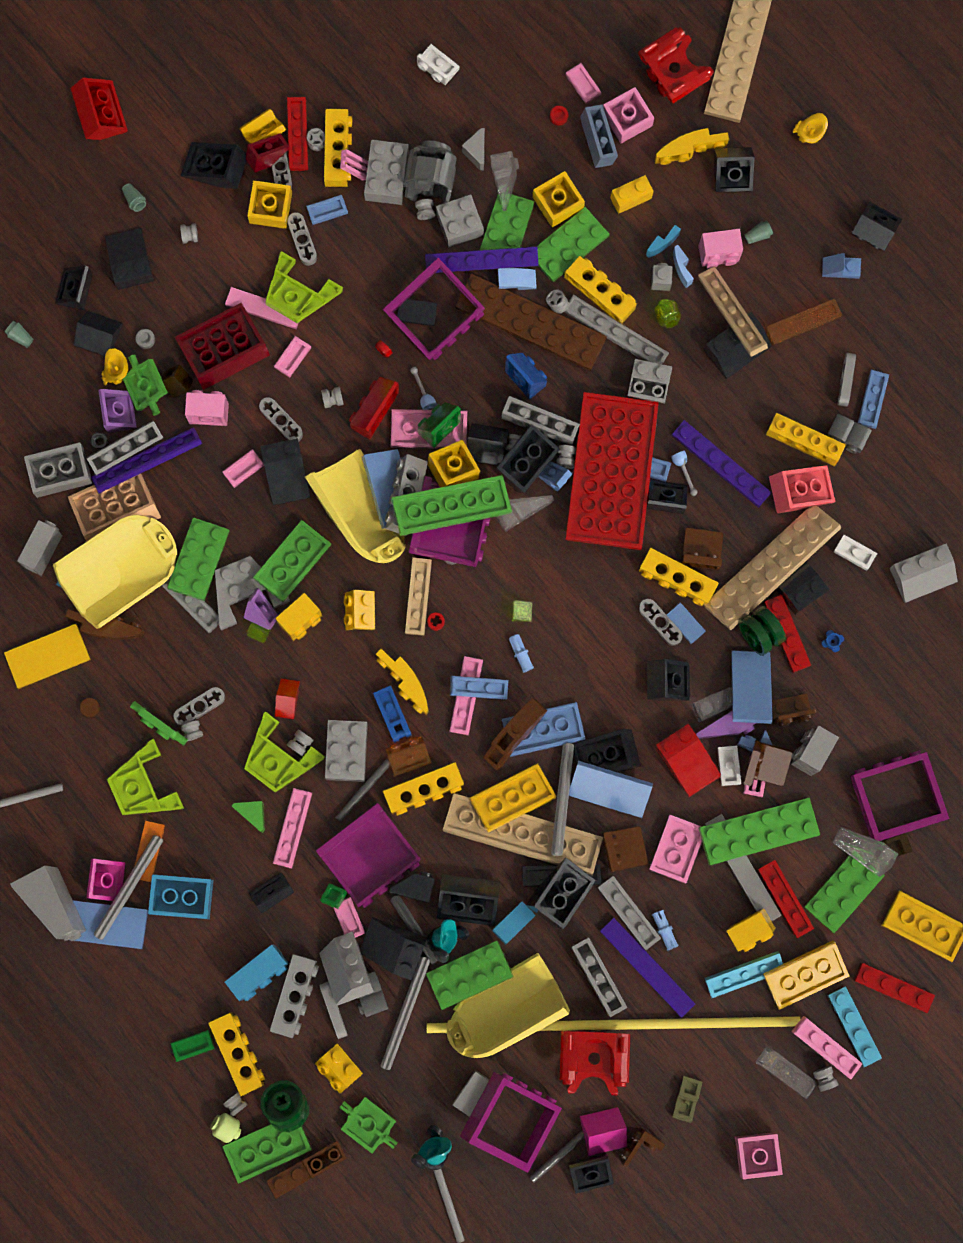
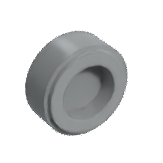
M142 329L136 334V342L139 347L148 349L154 345L155 336L151 330Z

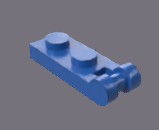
M389 686L374 692V697L393 742L396 743L405 736L406 738L412 736L392 687ZM401 724L403 729L396 732L394 727Z

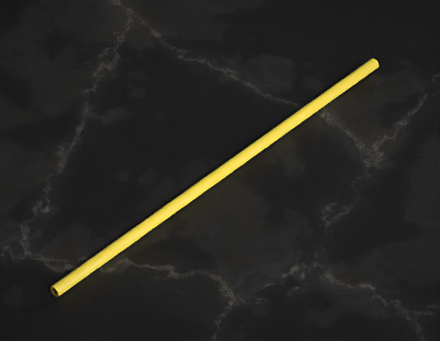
M800 1016L555 1021L538 1031L793 1027L800 1021ZM427 1023V1033H447V1023Z

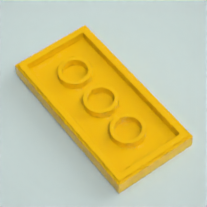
M77 624L4 652L18 689L91 660Z
M537 763L470 797L469 800L489 833L555 799L556 794Z
M898 891L881 925L950 962H953L963 942V924L902 891Z
M833 940L763 973L779 1010L849 977L837 945Z

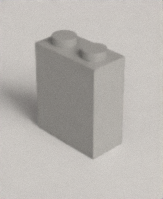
M38 520L17 562L24 568L42 576L62 538L59 528L50 521L45 520V522Z

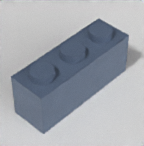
M603 104L585 107L580 119L594 166L598 168L613 165L618 154Z

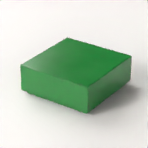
M329 883L320 901L339 909L347 891Z

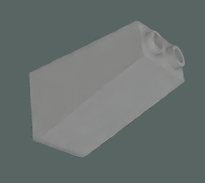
M43 866L10 883L14 891L56 939L74 941L82 937L81 933L85 932L86 929L57 867Z

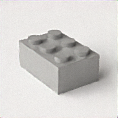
M371 140L364 191L365 201L402 205L403 183L409 156L408 144Z
M81 443L24 457L32 492L37 498L93 484L85 450Z
M328 720L326 780L365 782L367 722Z
M819 725L814 729L811 728L802 736L800 742L803 744L801 747L796 748L793 752L791 765L810 776L820 772L839 737Z

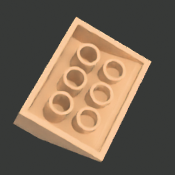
M138 474L101 493H98L95 485H92L68 496L86 541H89L115 522L128 516L140 515L156 520L161 518L142 474Z

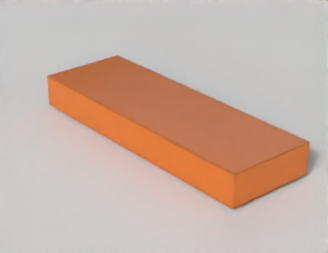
M145 821L135 865L154 835L160 838L163 837L165 825ZM159 849L140 880L152 881Z

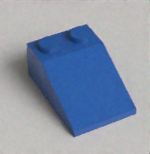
M523 353L509 354L506 356L505 373L530 400L546 387L547 376L542 370L538 371L535 368V363L530 356L526 357Z

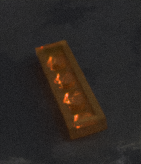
M832 299L766 327V331L772 345H776L841 318L842 313L836 300Z

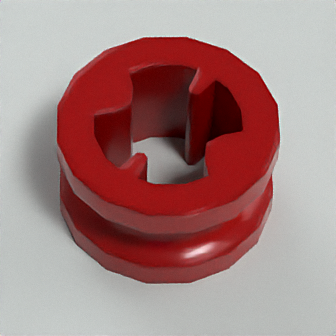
M436 612L432 613L428 617V626L434 631L441 630L445 624L443 615ZM435 617H439V621L441 620L442 622L437 624V626H433L431 619L434 620Z

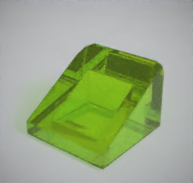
M513 601L512 621L532 622V603Z
M252 622L247 636L265 643L271 629H265Z

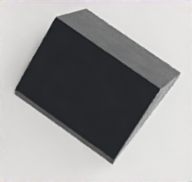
M88 266L64 268L55 304L84 310L93 277Z
M87 311L77 322L74 346L105 356L108 349L114 348L123 323Z
M471 423L467 448L475 462L498 466L505 456L509 429Z
M650 480L647 509L684 514L687 507V485Z
M606 1153L568 1163L575 1194L614 1184L609 1158Z

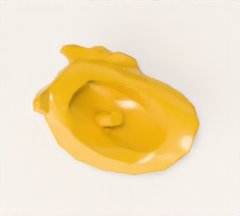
M816 113L804 121L800 120L795 125L793 133L797 132L799 141L802 143H815L826 132L828 126L827 117L823 113Z
M116 348L108 349L105 354V368L101 373L105 386L108 382H113L115 385L121 383L128 372V363L124 354Z

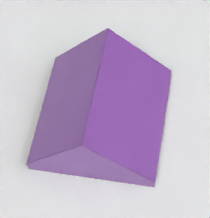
M99 389L103 425L106 431L111 433L137 428L133 401L129 392Z

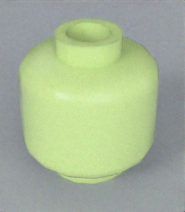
M227 1113L217 1115L210 1127L212 1135L225 1143H229L233 1139L237 1140L241 1133V1129H239L240 1121Z

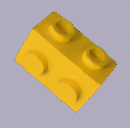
M271 109L266 110L240 127V131L248 144L279 133L282 134V132L286 131L284 125L275 117Z
M352 590L346 592L344 597L345 629L374 630V591Z
M338 1043L315 1063L318 1071L325 1075L330 1081L332 1088L339 1093H342L363 1074Z

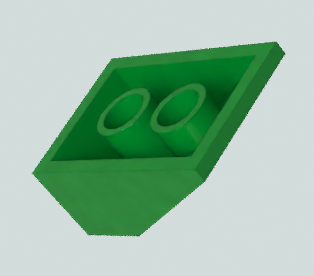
M446 402L441 406L438 404L431 411L432 415L428 419L425 417L418 424V434L435 448L461 422V408L459 406Z

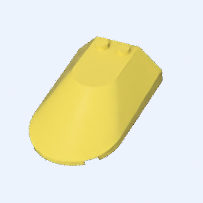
M361 449L356 450L330 467L307 475L305 478L326 513L360 555L377 563H388L394 561L403 553L406 546L404 544V535L400 536L399 533L381 528L362 461L364 454Z
M132 515L115 522L54 563L53 567L59 584L81 616L98 629L169 579L175 568L177 549L171 533L162 523L154 518Z
M539 953L511 968L513 978L463 1000L453 1009L455 1012L447 1023V1037L452 1047L458 1053L471 1058L493 1055L569 1014V1007L559 986Z

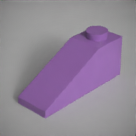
M731 711L696 735L699 739L739 735L742 732L746 735L755 729L753 725L756 723L733 722Z

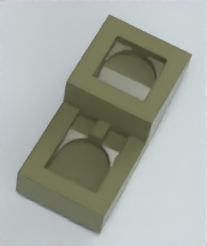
M683 1076L672 1118L689 1123L692 1122L702 1081Z

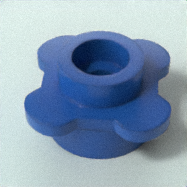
M829 630L826 632L825 640L822 641V646L832 649L833 652H838L844 637Z

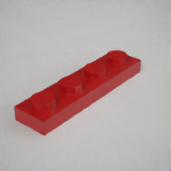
M287 97L289 170L305 171L308 170L306 97Z
M783 595L765 601V607L775 615L786 634V640L781 646L792 673L810 667L811 663Z
M773 860L757 869L795 937L799 938L813 930V925L777 862Z
M861 963L854 980L859 984L925 1013L929 1012L935 997L934 994L864 963Z

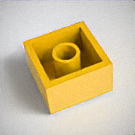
M565 171L533 189V199L552 228L584 208V199Z
M253 180L248 210L249 223L287 229L292 198L291 186Z
M463 440L434 451L428 456L427 465L440 488L479 479L480 469Z
M304 593L275 619L294 641L304 637L307 633L306 630L310 626L315 627L321 621L320 617L322 614L320 609Z
M763 908L730 926L727 933L738 952L742 949L744 952H747L755 947L757 941L761 940L763 943L774 935L773 932L776 928Z

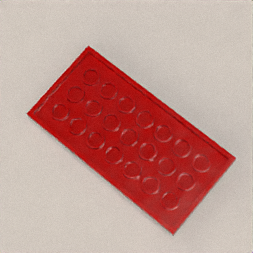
M583 393L565 540L637 550L642 549L659 402Z

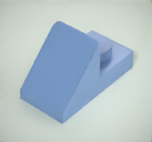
M845 253L824 257L822 260V277L859 279L861 276V258H845Z
M550 461L538 477L555 491H559L572 473L568 469Z
M764 730L759 742L772 745L767 731ZM745 735V737L741 736L737 745L753 751L756 739Z

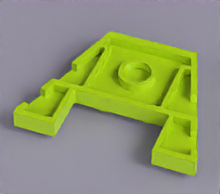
M281 251L266 298V305L290 320L299 323L341 294L343 287L328 279L319 293L306 287L287 275L295 265L296 259Z
M265 712L244 769L276 793L326 757L311 746L300 762H297L268 739L280 722Z
M154 739L150 740L146 746L107 779L122 815L184 809L177 792L158 800L143 763L161 756Z

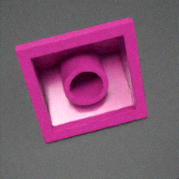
M91 859L87 898L114 901L123 886L125 862Z
M618 1107L580 1116L588 1156L627 1147V1127Z

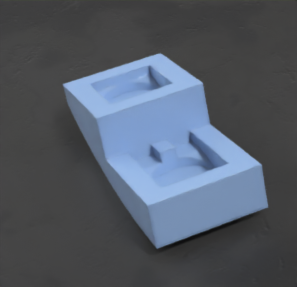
M677 245L673 251L674 265L681 282L687 288L692 284L694 278L685 267L689 259Z
M522 268L498 269L499 289H536L535 270Z

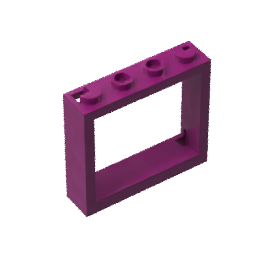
M437 258L383 310L429 360L432 358L436 360L443 354L441 350L446 345L450 347L457 341L455 337L460 332L463 335L470 329L469 324L473 320L477 322L484 315L483 311L485 308L449 268ZM441 269L477 309L429 352L393 312Z
M919 750L910 753V757L906 759L900 756L891 759L892 763L884 765V762L872 765L873 769L866 771L865 768L854 771L855 775L850 776L872 843L949 819L927 752L921 754ZM921 760L939 814L879 833L861 779Z
M493 1072L459 1137L528 1173L562 1108L555 1104L557 1100L548 1095L545 1098L541 1097L542 1092L533 1087L531 1090L526 1089L528 1085L519 1080L516 1083L513 1082V1077L506 1073L500 1075ZM505 1086L546 1106L520 1157L478 1137Z

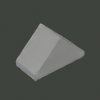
M485 128L479 129L462 145V153L479 170H484Z

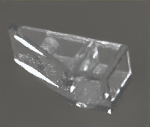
M512 151L490 155L491 169L503 211L507 210L517 178L516 169H519L518 159L513 157Z
M550 495L510 499L511 514L496 516V519L506 532L553 503L554 498Z
M732 686L691 705L699 723L732 708Z
M842 827L833 841L835 845L879 877L892 868L898 856V853L883 842Z
M767 1046L756 1061L759 1066L805 1099L809 1097L817 1085L815 1080Z

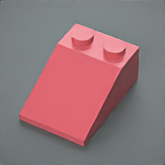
M827 465L781 471L769 476L777 513L791 512L835 502Z

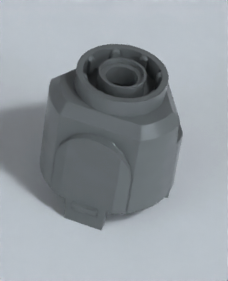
M422 141L419 146L410 150L403 183L404 187H406V198L416 202L419 194L427 197L442 198L441 204L449 202L456 172L457 158L451 152V148L448 145L437 141Z

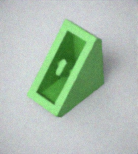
M262 801L234 803L232 805L235 810L260 832H264V804Z

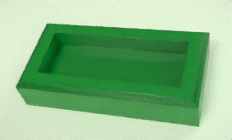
M209 1030L170 1043L176 1062L215 1049Z

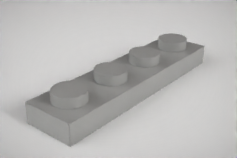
M614 876L598 887L599 891L644 950H647L661 939Z

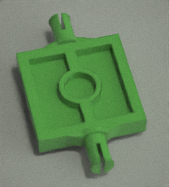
M131 355L128 359L132 369L123 378V381L137 411H142L149 406L153 416L158 415L160 411L156 402L168 392L153 359H148L139 364L136 355Z
M136 701L131 704L130 708L142 717L140 721L151 729L154 726L158 728L156 732L166 740L171 738L178 741L182 746L186 744L188 739L182 736L179 731L175 732Z
M364 1097L361 1103L354 1108L345 1101L340 1106L349 1115L347 1122L341 1130L373 1154L376 1148L383 1142L392 1149L397 1145L398 1142L389 1136L390 1129L396 1123V1120L367 1097Z

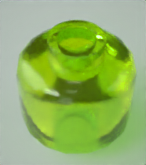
M663 299L654 309L658 323L663 327L672 328L681 319L679 307L674 300Z

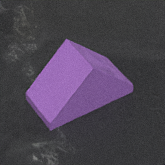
M258 588L247 603L244 618L269 630L276 622L275 618L279 615Z

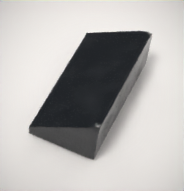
M407 299L399 306L398 318L405 323L435 326L437 303Z
M281 872L250 892L249 895L259 911L264 913L293 894L294 890Z

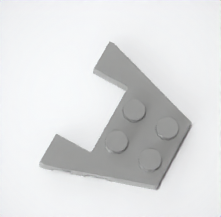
M251 556L215 570L220 630L237 624L230 605L251 597L258 588L261 592H267L273 608L290 602L289 597L284 602H281L253 579L261 567Z

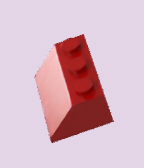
M82 78L70 88L86 139L102 140L128 131L112 80Z
M379 377L377 381L374 380L371 383L368 396H364L359 403L360 409L357 413L354 412L349 419L352 430L369 440L372 438L399 394V384L396 381Z

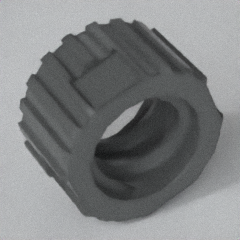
M96 433L91 437V445L96 450H100L109 444L108 438L103 433ZM99 438H103V439H104V443H103V444H101V445H96V440H97V439H99Z

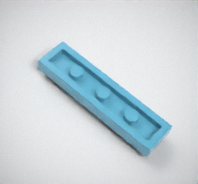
M776 951L706 977L705 981L710 996L714 998L765 979L763 973L782 965L783 962L780 953Z
M842 987L827 995L863 1067L882 1059L847 988Z

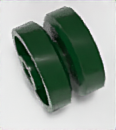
M764 606L753 611L752 616L747 615L739 621V628L744 639L760 656L766 655L772 650V646L777 647L786 640V634L780 622Z
M288 1080L277 1081L271 1084L264 1091L260 1104L261 1110L269 1123L276 1130L282 1132H291L300 1128L306 1122L309 1115L310 1106L307 1098L295 1083Z

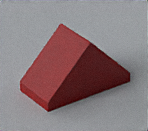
M280 680L276 694L275 717L294 719L300 681Z

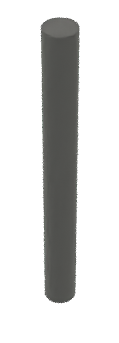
M385 759L336 815V819L342 822L392 764L389 760Z
M583 1130L529 1176L533 1183L585 1139Z

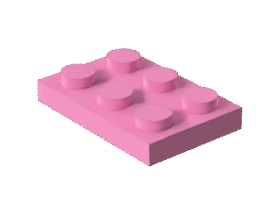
M669 815L649 870L686 884L702 842L698 829L701 826Z

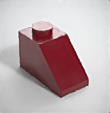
M281 133L248 144L246 160L254 172L271 167L289 150V145Z

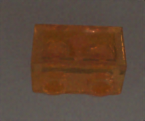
M412 737L407 742L402 744L395 743L386 749L395 776L431 764L422 737Z

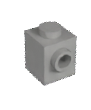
M666 263L654 265L651 277V290L670 291L672 285V266H668Z

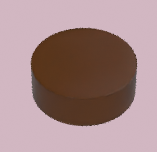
M86 698L80 704V711L88 718L95 717L100 712V704L93 698Z

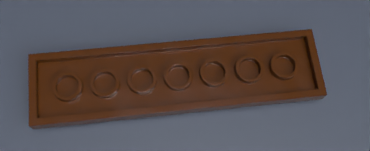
M471 274L465 287L485 308L483 311L484 315L479 320L589 371L592 370L607 336L506 289H499V286ZM463 293L455 306L456 309L469 315L477 309Z

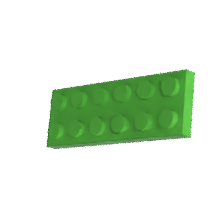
M503 475L391 498L400 536L511 514L512 512Z
M810 798L698 828L709 865L820 835Z

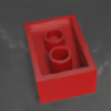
M689 724L656 744L657 752L689 797L721 777L714 762Z

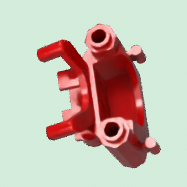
M681 27L673 28L638 51L642 62L650 66L646 70L650 80L653 83L658 81L656 87L663 98L667 96L672 104L709 81L714 73L711 67L696 66L688 60L686 50L692 39L689 35L685 36ZM678 63L680 70L677 73H672L669 70L670 64Z
M561 1031L560 1080H562V1084L567 1085L568 1093L574 1094L585 1078L598 1077L605 1082L610 1094L617 1096V1087H626V1083H629L630 1034ZM594 1052L600 1056V1062L596 1065L591 1064L588 1060L589 1055Z

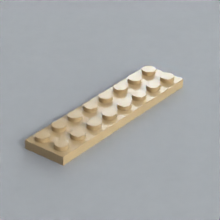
M772 0L733 1L704 114L740 123Z
M818 506L809 507L714 594L708 605L704 604V607L728 629L732 630L741 619L754 610L841 529L840 524Z
M453 794L443 827L444 832L555 865H559L564 858H567L585 873L593 875L603 837L566 826L563 855L553 856L551 854L554 831L553 822L524 814L488 833L469 800L470 798Z

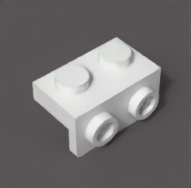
M432 44L422 55L420 53L417 55L418 67L423 71L427 70L438 83L442 82L446 85L459 70V66Z

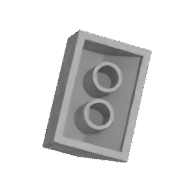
M947 543L890 567L904 603L958 582L954 559Z
M353 931L334 938L319 953L336 1006L374 992Z

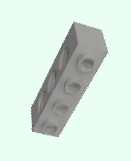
M509 396L502 412V419L526 429L533 424L546 437L572 446L580 426L576 422Z
M152 420L91 454L86 459L95 474L98 475L159 441L163 436Z
M408 454L398 460L396 470H398L397 476L392 483L394 490L388 502L390 509L385 516V522H387L385 529L399 533L391 498L401 496L403 492L406 494L421 492L428 461Z
M586 938L573 945L571 949L608 1017H612L626 1009L627 1006L590 939Z
M293 954L270 1032L294 1038L295 1034H299L302 1023L298 1022L300 1015L304 1016L307 1004L304 1002L306 996L310 997L313 985L310 982L312 977L317 975L319 968L316 965L317 961ZM298 972L306 974V981L304 983L297 982L296 975ZM293 991H298L301 995L298 1002H293L290 999V994ZM287 1010L294 1012L295 1018L293 1021L285 1019L284 1014Z

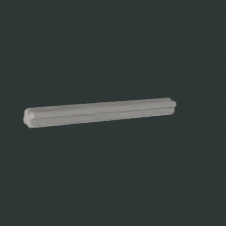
M571 743L563 744L551 849L553 856L563 855L574 744Z
M154 835L94 932L96 938L103 940L162 844L163 839L159 836Z
M421 956L381 1063L383 1069L390 1070L430 963V960L426 957Z

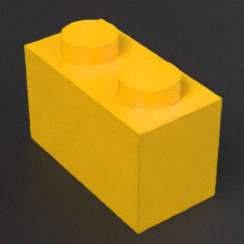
M646 175L612 190L610 198L619 214L652 199L654 191Z

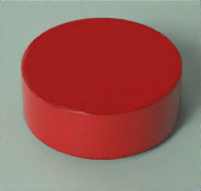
M555 106L551 109L550 121L554 125L560 126L567 122L568 111L565 107Z
M379 340L375 344V348L385 358H389L393 354L383 341Z

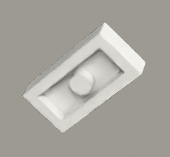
M846 535L842 536L834 550V553L866 571L877 555L876 552Z
M737 746L718 747L721 786L741 785Z

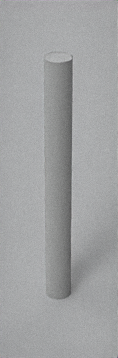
M60 783L1 799L0 808L63 791V785Z
M433 1170L456 1241L461 1243L465 1239L442 1170Z

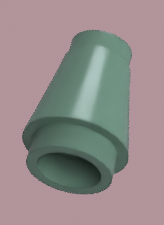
M130 183L124 185L122 191L130 209L138 212L145 208L146 198Z
M761 221L744 236L748 244L770 238L773 231L768 221Z
M13 321L4 332L8 338L26 348L34 340L19 322Z

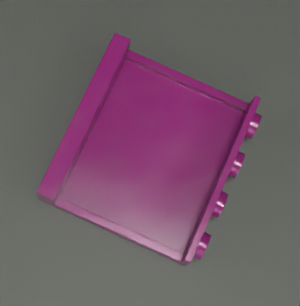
M425 476L422 491L440 488L438 483L432 482V477ZM490 518L413 533L409 553L476 567L478 561H482L484 551L480 549L481 544L486 542L487 533L484 532L485 526H489Z
M378 803L316 850L357 906H363L364 908L373 902L372 897L377 893L379 896L389 889L387 886L390 883L394 882L396 884L404 878L403 873L408 869L412 872L420 866L418 862L421 860Z

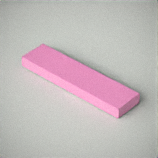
M231 287L225 306L232 308L242 302L248 314L297 329L299 323L266 305V298Z
M464 656L460 676L480 678L483 660ZM456 696L450 732L469 736L476 697Z
M293 788L273 864L288 868L293 867L312 797L311 792Z
M803 1016L792 1030V1033L849 1079H852L861 1067L862 1063L806 1017Z

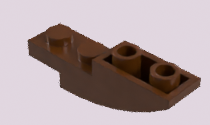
M74 608V611L68 609L65 615L68 619L82 624L81 632L94 637L124 640L142 637L145 634L141 629L142 626L133 622L130 625L123 622L124 619L118 616L96 629L81 616L76 608Z
M532 698L497 735L483 758L496 770H500L517 746L528 737L548 710Z
M338 1141L266 1180V1183L276 1199L347 1158Z

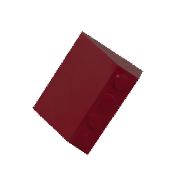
M242 302L175 337L203 390L270 356L265 342Z

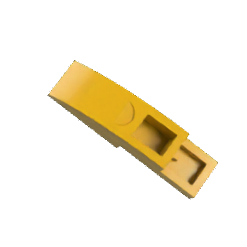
M706 128L680 136L668 143L656 154L655 164L666 165L670 164L671 161L678 160L679 162H686L692 158L694 151L704 152L711 148H724L729 141L728 132L709 135V130Z
M380 649L376 653L378 658L376 661L384 669L387 666L392 671L390 675L397 682L402 681L398 686L400 690L398 693L406 701L410 699L414 703L412 707L419 714L423 712L426 715L429 712L427 700L415 673L401 656L394 661Z

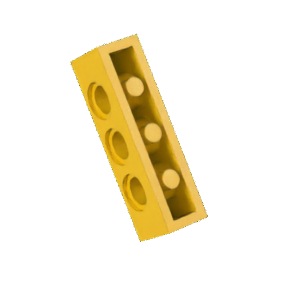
M326 109L325 187H348V181H351L350 173L341 168L333 167L336 163H341L342 150H348V145H352V134H349V127H352V116H349L348 109ZM336 128L343 129L340 133H336L334 130ZM340 145L343 149L337 151L334 147Z
M579 256L566 270L564 278L619 323L622 324L636 309V300L630 294L626 295L622 292L621 287L617 283L610 282L603 271H597L593 267L592 262L587 258L583 259ZM589 274L592 276V279L585 280L582 276ZM603 286L606 288V291L599 292L597 287ZM617 298L621 303L613 304L611 299Z
M778 413L775 414L766 433L767 436L832 466L837 464L846 445Z
M650 548L639 569L643 577L659 581L658 584L664 588H673L676 590V594L692 598V602L699 606H703V604L708 605L719 584ZM663 566L666 569V573H657L656 567ZM673 575H681L683 581L676 583L673 580ZM690 584H698L700 590L698 592L692 591Z
M455 762L383 792L391 813H396L398 816L408 812L407 808L411 806L418 808L425 805V801L431 798L433 801L439 800L444 797L443 794L450 791L451 794L462 790L461 786H464ZM438 779H447L448 785L445 788L438 787ZM420 786H429V794L421 795L419 793ZM404 792H409L412 795V799L405 803L401 800V795Z
M229 1013L209 1022V1026L240 1096L263 1086V1081H265L264 1074L261 1069L257 1070L255 1065L257 1062L256 1056L253 1051L249 1052L247 1047L249 1041L245 1033L241 1034L239 1029L241 1023L238 1016H233V1013ZM228 1029L235 1032V1038L232 1041L227 1040L225 1037V1032ZM237 1047L243 1050V1057L241 1059H237L233 1055V1051ZM243 1066L251 1068V1075L249 1077L242 1075L241 1069Z

